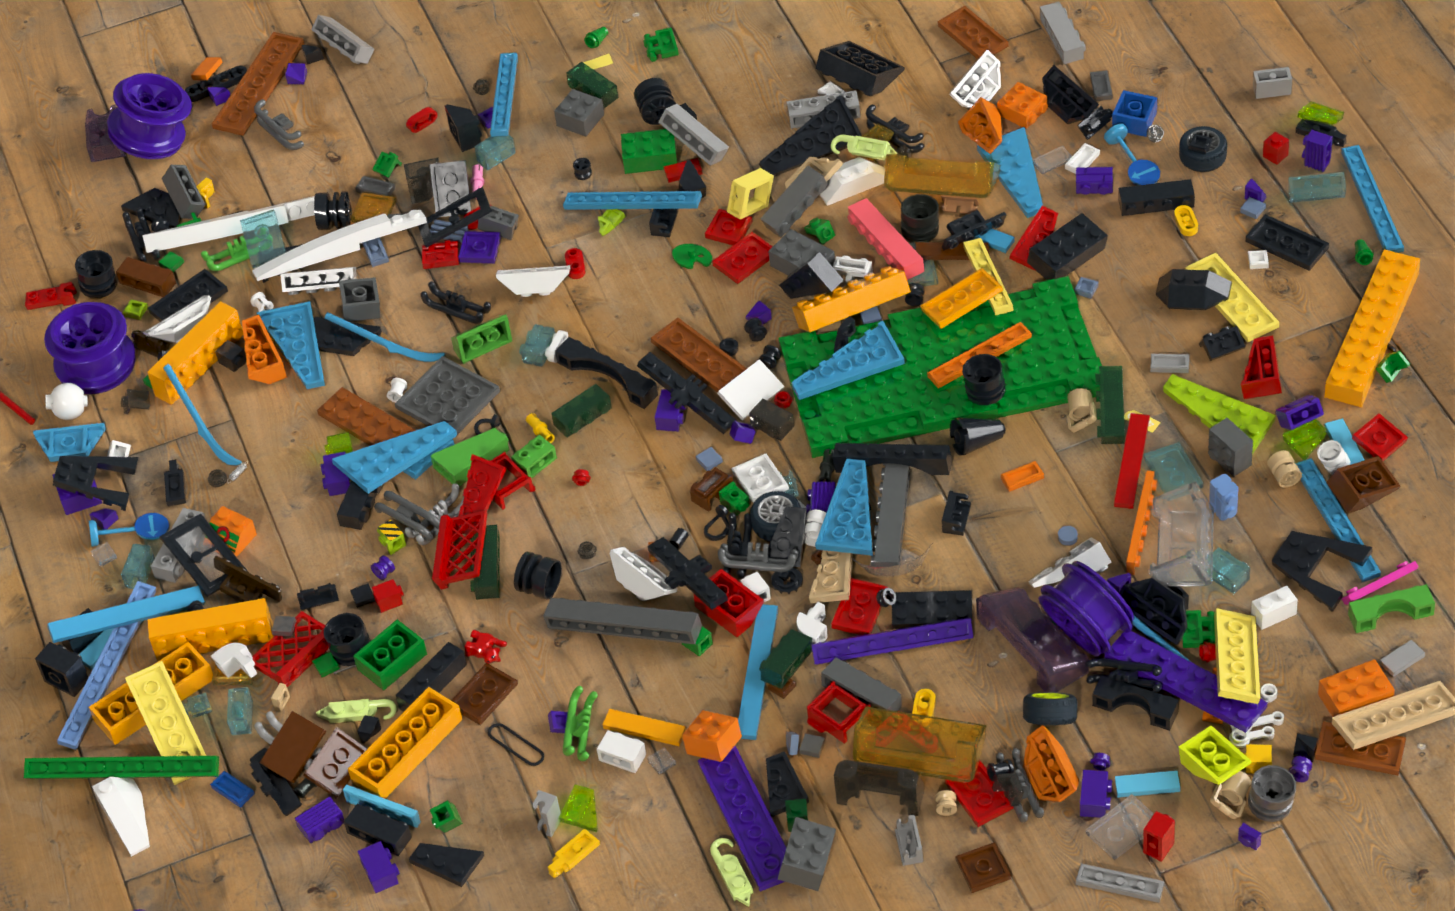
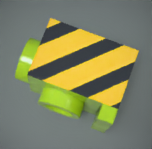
M391 520L378 527L377 532L380 535L378 539L383 546H387L390 555L406 546L403 532Z

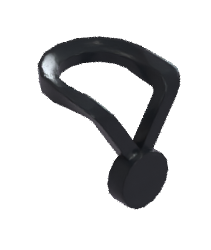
M494 414L492 419L485 418L477 421L474 426L475 434H481L478 426L482 423H490L491 429L500 426V417Z
M723 505L716 507L715 511L718 515L704 527V535L709 540L719 541L728 535L729 521L726 518L728 510ZM721 517L726 528L720 535L714 536L709 534L708 529Z

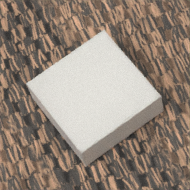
M1267 250L1248 251L1250 269L1269 268Z

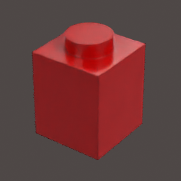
M1274 132L1263 141V157L1274 164H1279L1289 155V139L1279 133Z
M394 579L371 587L381 613L403 605L401 599L404 596L403 590L400 585H396Z

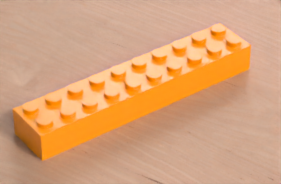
M1383 250L1325 382L1324 398L1362 408L1377 373L1376 367L1383 359L1387 345L1392 338L1419 275L1420 258Z

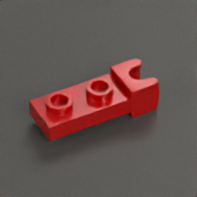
M72 282L60 284L59 287L26 292L25 307L27 310L60 304H63V306L76 304L73 295L77 293V290Z

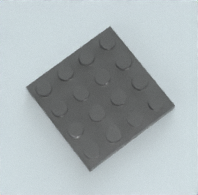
M442 356L395 403V407L427 426L445 421L457 430L458 435L500 392V387Z

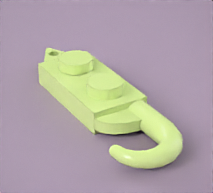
M843 134L836 136L831 142V149L835 154H840V151L836 149V144L840 141L848 142L847 149L852 155L885 161V158L897 154L890 146V143L883 140Z
M389 699L329 702L328 706L319 710L316 714L318 717L328 720L329 723L362 721L365 715L375 716L377 708L390 707L391 712L383 716V719L386 720L396 714L397 706Z
M719 838L711 844V855L733 900H738L749 907L753 888L737 857L731 854L721 856L718 850L719 845L723 843L729 844L731 847H734V844L727 838Z

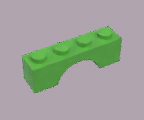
M1427 584L1414 586L1405 590H1396L1392 593L1375 595L1370 598L1349 602L1348 616L1355 632L1360 633L1376 629V622L1379 617L1391 611L1406 613L1414 620L1433 616L1435 601Z

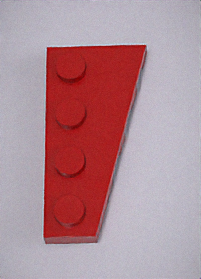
M1041 206L1011 252L1009 259L1035 270L1027 263L1029 250L1054 232L1058 212Z
M472 454L470 459L472 461L471 467L467 473L468 481L466 488H464V499L462 506H460L459 516L484 510L487 512L507 468ZM476 519L471 525L475 527L480 522V519ZM464 522L458 523L456 525L457 531L464 524ZM468 527L463 534L467 535L472 528Z

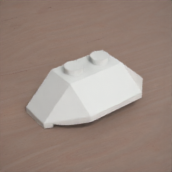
M986 50L953 87L949 95L962 107L971 108L980 97L990 101L1001 88L1000 61Z
M857 157L843 163L838 171L827 181L828 185L819 195L828 206L889 182L892 179L883 166Z
M570 265L498 270L496 278L516 295L521 294L522 297H528L533 293H539V295L544 296L549 295L550 292H553L569 274L571 268Z
M204 295L143 333L148 337L178 343L207 315L211 301L210 296Z
M625 547L610 550L616 580L624 588L633 592L638 599L647 601L677 592V587L671 589L664 582L668 576L647 560L629 552Z

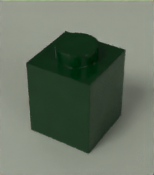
M806 799L785 801L788 832L792 831L796 817L808 820Z

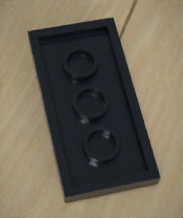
M1266 214L1245 238V242L1262 250H1267V252L1308 271L1313 268L1329 249L1328 242Z
M203 269L148 307L151 315L161 322L204 295L210 296L211 304L228 292V289L214 275Z
M972 590L895 592L896 602L892 605V629H903L968 617L971 618L972 624Z

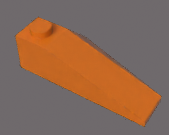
M980 97L958 121L962 133L991 154L1002 142L1001 116L996 105Z

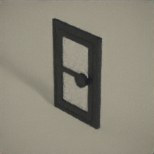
M202 514L191 518L160 536L162 542L207 597L219 591L221 584L228 576L214 568L213 559L215 556L226 558L235 566L245 568Z

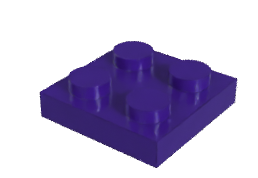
M465 231L458 257L459 262L495 264L501 239L500 232Z

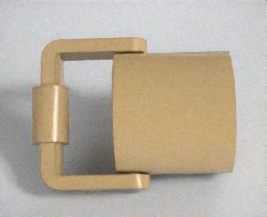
M1082 388L1072 390L1068 394L1069 415H1067L1068 429L1075 433L1095 422L1097 414L1092 393L1089 390Z
M1239 771L1220 785H1216L1210 798L1211 804L1232 819L1240 817L1246 805L1244 798L1251 784L1250 777L1244 772ZM1224 803L1231 806H1238L1236 812H1234L1230 807H1228Z

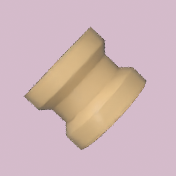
M943 790L936 794V802L938 803L936 805V812L943 816L955 814L957 811L955 792Z

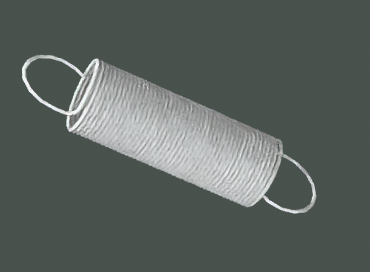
M241 463L229 475V478L235 481L247 468V464Z

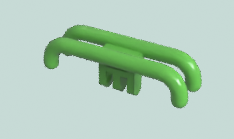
M262 226L260 228L261 233L257 237L245 241L244 237L241 236L239 237L240 243H238L237 239H234V245L230 241L226 242L228 249L214 255H208L207 251H202L201 257L206 261L207 267L210 270L221 271L257 256L260 252L269 250L273 244V237L267 235V227ZM266 238L264 245L248 251L247 248L261 243ZM228 256L231 257V259L226 260V261H224V262H222V263H219V264H214V263H213V262H216V261H218V260H221V259H223V258H225V257H228Z
M577 686L569 700L562 750L565 756L572 755L575 751V748L571 746L572 735L579 737L577 757L579 761L584 762L589 758V753L586 751L592 705L598 694L595 691L591 692L585 701L583 710L575 716L577 702L583 692V687Z

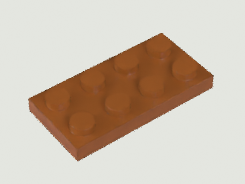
M966 6L959 8L938 21V27L976 59H979L986 50L995 55L1009 47L1008 41Z
M1323 721L1315 760L1399 776L1406 737L1396 735L1353 750L1332 723Z

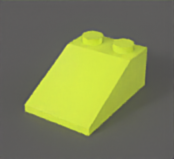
M1209 726L1178 747L1180 762L1193 775L1220 785L1252 763L1246 755L1212 726Z

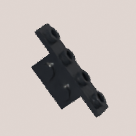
M976 210L948 223L946 228L952 236L944 240L941 248L943 251L949 248L953 249L964 241L972 240L977 235L982 236L992 228L997 229L1001 227L1007 216L1006 213L1003 212L985 220L980 212Z
M264 748L250 758V766L253 769L251 774L257 783L261 782L262 786L260 789L266 797L270 795L276 801L282 813L288 816L302 806V803L287 779L260 764V761L267 752V749Z

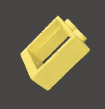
M759 168L733 180L727 212L741 220L768 207L774 175ZM755 188L753 198L748 200L750 190Z

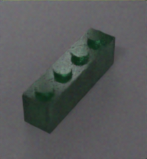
M1099 366V373H1095L1096 385H1099L1100 391H1096V402H1100V408H1096L1097 420L1101 421V426H1097V438H1101V444H1125L1122 366Z
M486 525L480 575L470 581L471 592H475L476 600L500 598V534L498 525ZM478 533L471 538V542L478 537ZM475 548L471 551V557L476 553ZM474 565L470 566L471 572L474 571Z

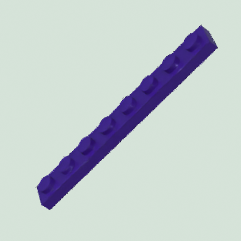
M968 617L813 643L811 646L814 664L816 665L832 662L835 658L846 660L974 637L971 618Z

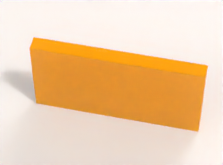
M981 268L922 304L921 309L942 329L1002 292L1003 288L990 274Z

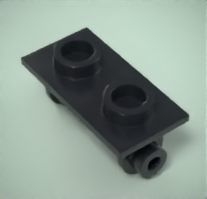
M1100 106L1077 126L1088 140L1111 121L1110 118L1113 112L1109 108L1103 109Z
M329 583L317 587V590H314V588L300 590V593H297L300 609L305 610L339 601L336 585Z

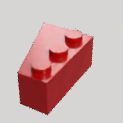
M1273 335L1254 338L1249 362L1245 368L1244 379L1241 382L1244 399L1282 393Z

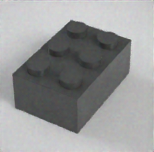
M790 229L769 250L770 266L789 276L793 271L820 252L833 267L835 252Z
M796 817L778 880L819 891L836 829Z

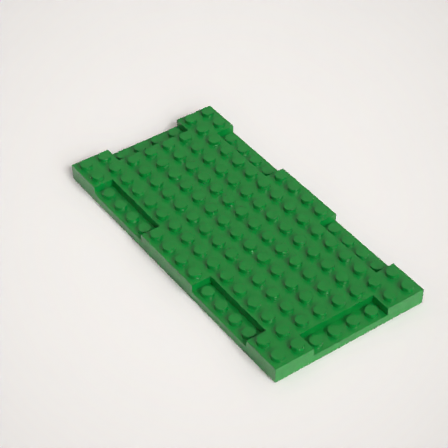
M1069 276L1033 283L1032 289L1008 294L1013 304V311L995 315L987 300L942 329L922 311L921 307L888 314V320H883L904 357L905 364L801 400L798 399L792 388V381L808 370L817 368L823 360L827 361L832 358L838 330L817 335L815 331L779 337V348L812 458L824 456L823 453L826 449H830V455L831 450H834L835 443L881 444L950 429L951 420L957 417L997 419L1068 403V394L1075 389L1089 390L1092 393V398L1108 395L1109 382L1101 361L1096 356L1078 308V300ZM881 321L855 326L856 332L848 339V343L854 339H860L865 335L866 331L869 329L873 330ZM1019 322L1032 333L1030 339L996 357L1000 360L1003 367L1006 390L1002 399L994 404L978 405L971 402L966 395L963 375L939 389L927 377L929 371Z

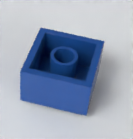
M1123 90L1112 113V127L1117 124H1124L1128 129V133L1147 137L1157 114V97Z

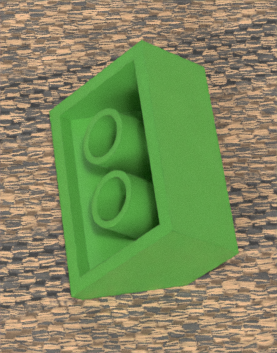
M506 314L492 318L451 337L453 350L461 362L464 364L512 342Z

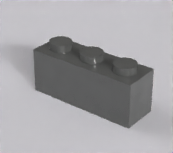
M171 164L162 177V181L180 217L192 219L191 213L193 212L198 217L205 203L186 165Z

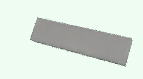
M1081 863L1076 878V885L1160 903L1164 881Z

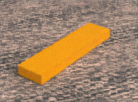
M609 709L602 724L603 729L679 747L683 739L682 734L686 731V726L614 709Z

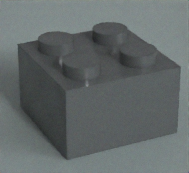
M572 89L554 110L556 126L586 137L604 116L602 99Z
M376 277L339 281L344 320L349 322L380 318V301Z
M1225 418L1209 429L1208 454L1212 460H1216L1222 466L1224 471L1229 472L1235 477L1252 466L1253 440L1232 421Z

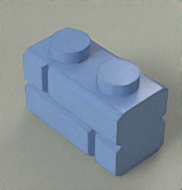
M1222 474L1210 482L1209 508L1216 513L1220 520L1224 521L1237 514L1238 486L1231 482V478L1227 474Z

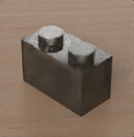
M762 399L749 412L750 424L753 428L761 430L771 438H776L780 441L795 427L792 413L765 399Z

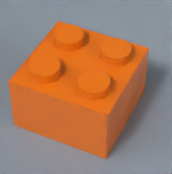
M702 710L682 734L688 755L722 762L741 739L742 735L738 718Z

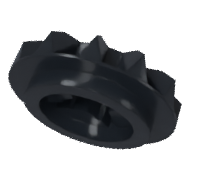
M795 568L787 572H774L771 577V584L774 590H778L781 594L783 592L788 594L791 591L797 592L798 588L802 587V574ZM790 577V582L784 584V581H787V579H789Z

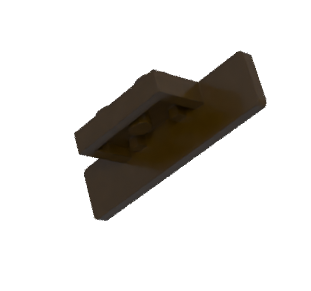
M214 557V568L228 575L220 586L221 592L240 602L260 599L263 594L278 602L282 600V590L276 584H270L260 576L247 572L245 568L235 566L226 558Z

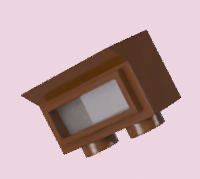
M716 467L712 471L708 470L699 483L695 482L691 486V501L706 511H711L710 500L713 497L719 499V491L733 481V476L727 475Z

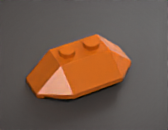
M1044 725L1040 726L1027 736L1023 766L1039 800L1061 802L1077 790L1080 780L1064 748Z

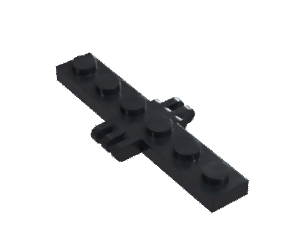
M651 352L638 361V368L671 393V399L668 403L672 405L677 401L674 406L676 409H679L681 406L684 408L688 406L723 435L732 427L733 421H737L702 393L706 390L707 385L704 383L699 387L702 381L697 379L693 382L696 378L693 374L685 380Z
M664 537L647 546L649 553L670 571L669 576L665 578L664 582L671 589H675L678 586H686L711 610L728 600L727 594L705 575V573L712 569V565L701 555L688 560Z

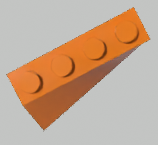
M260 315L243 320L242 327L248 378L267 384L287 378L283 362Z

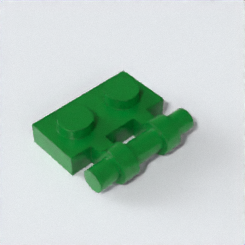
M672 27L656 30V36L644 35L643 43L647 48V57L650 58L651 62H655L657 60L656 56L661 54L662 59L679 55Z
M1201 610L1186 611L1187 629L1182 637L1183 648H1199L1200 645H1203V641L1215 643V612L1209 611L1207 616L1201 617ZM1202 626H1206L1208 631H1202Z

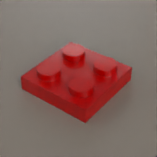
M718 209L705 232V238L735 245L744 238L753 222L752 217L747 216L740 220L728 213L727 210Z
M1378 413L1355 432L1352 439L1373 457L1379 456L1384 461L1405 444L1408 437Z

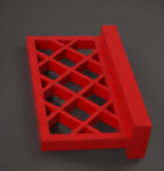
M485 510L450 518L448 514L441 516L432 580L441 590L447 589L449 583L479 577L487 522V512ZM476 519H480V522L475 527L471 525ZM464 522L457 531L456 524ZM471 527L472 530L466 536H463L464 531ZM478 533V537L471 542L470 539ZM461 537L462 540L454 546V542ZM467 542L470 544L463 552L460 551ZM475 548L476 553L469 558L467 555ZM458 552L460 556L452 562V557ZM465 558L468 560L461 568L458 567ZM473 564L474 571L466 573L465 571ZM456 568L458 571L453 576H450V573Z
M303 611L295 617L296 623L293 633L295 632V638L284 639V636L275 635L252 656V660L256 664L253 667L278 682V685L282 683L288 687L313 664L312 660L320 657L329 649L324 638L323 630L325 625ZM302 619L308 622V625L297 627V624ZM311 630H322L317 635L311 634ZM309 631V636L298 637L297 632ZM309 641L305 647L298 648L299 642ZM295 643V648L284 650V644ZM281 645V650L270 651L273 646ZM296 654L292 659L285 660L284 655ZM282 655V661L271 662V657ZM268 657V663L259 664L257 662L260 658ZM282 666L276 674L271 671L272 667Z

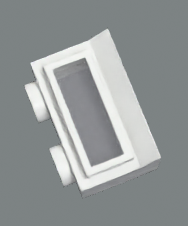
M836 256L833 268L838 274L845 275L846 283L854 280V276L864 279L866 274L873 273L872 261H868L865 258L858 260L851 259L849 256Z

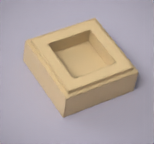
M279 683L271 697L274 710L281 712L290 698L286 684Z

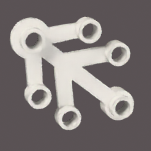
M1264 684L1261 687V699L1268 703L1274 701L1277 698L1276 686ZM1275 711L1270 715L1261 716L1246 733L1230 725L1232 732L1230 733L1229 741L1235 747L1243 748L1246 747V744H1249L1250 740L1259 738L1272 740L1274 738V728L1271 726H1265L1262 730L1250 732L1252 727L1269 723L1277 726L1282 725L1284 714L1280 711Z

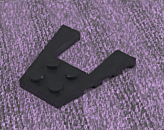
M60 456L53 479V486L72 493H76V491L86 494V498L93 499L95 497L103 500V504L109 506L114 504L120 506L121 510L126 511L129 493L92 487L97 468L135 475L138 457Z
M1291 531L1272 559V565L1289 579L1296 581L1303 590L1310 592L1317 601L1324 603L1333 612L1342 599L1343 593L1309 577L1327 551L1363 566L1373 552L1372 547Z

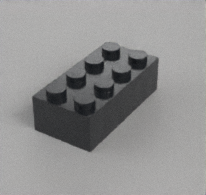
M1081 213L1031 247L1027 263L1046 280L1065 277L1103 251L1108 235Z

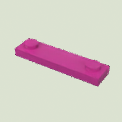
M1405 561L1396 566L1398 570L1361 589H1358L1356 586L1346 591L1347 596L1342 598L1344 605H1348L1349 602H1353L1418 569L1416 561L1410 564Z

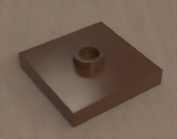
M995 842L955 856L971 893L1011 879V874Z

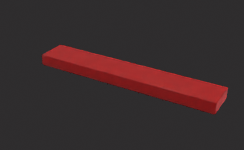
M1130 414L1114 507L1134 509L1150 415Z

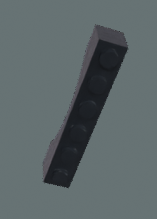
M568 337L555 350L558 364L571 371L589 370L610 376L624 388L629 401L643 409L658 396L657 384L653 379L644 377L638 371L627 368L624 364L612 360L609 356L597 352L594 348L582 344L579 340Z
M835 443L832 456L836 473L842 472L846 459L865 460L866 467L888 463L902 464L922 470L930 475H949L952 465L949 445Z

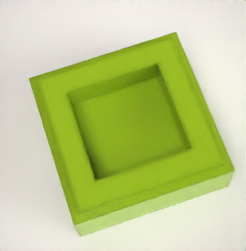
M130 300L123 311L124 317L141 320L148 305L144 302Z

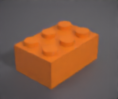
M1373 659L1319 680L1318 695L1331 716L1334 717L1393 697L1395 689L1377 661Z

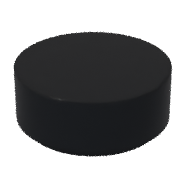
M726 338L720 342V349L729 356L735 355L739 350L738 342L733 338Z

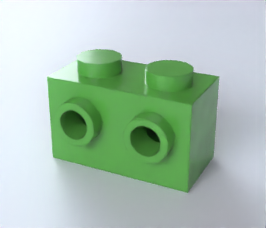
M538 435L530 440L522 449L516 451L511 458L528 477L533 478L556 460L557 456L555 446Z

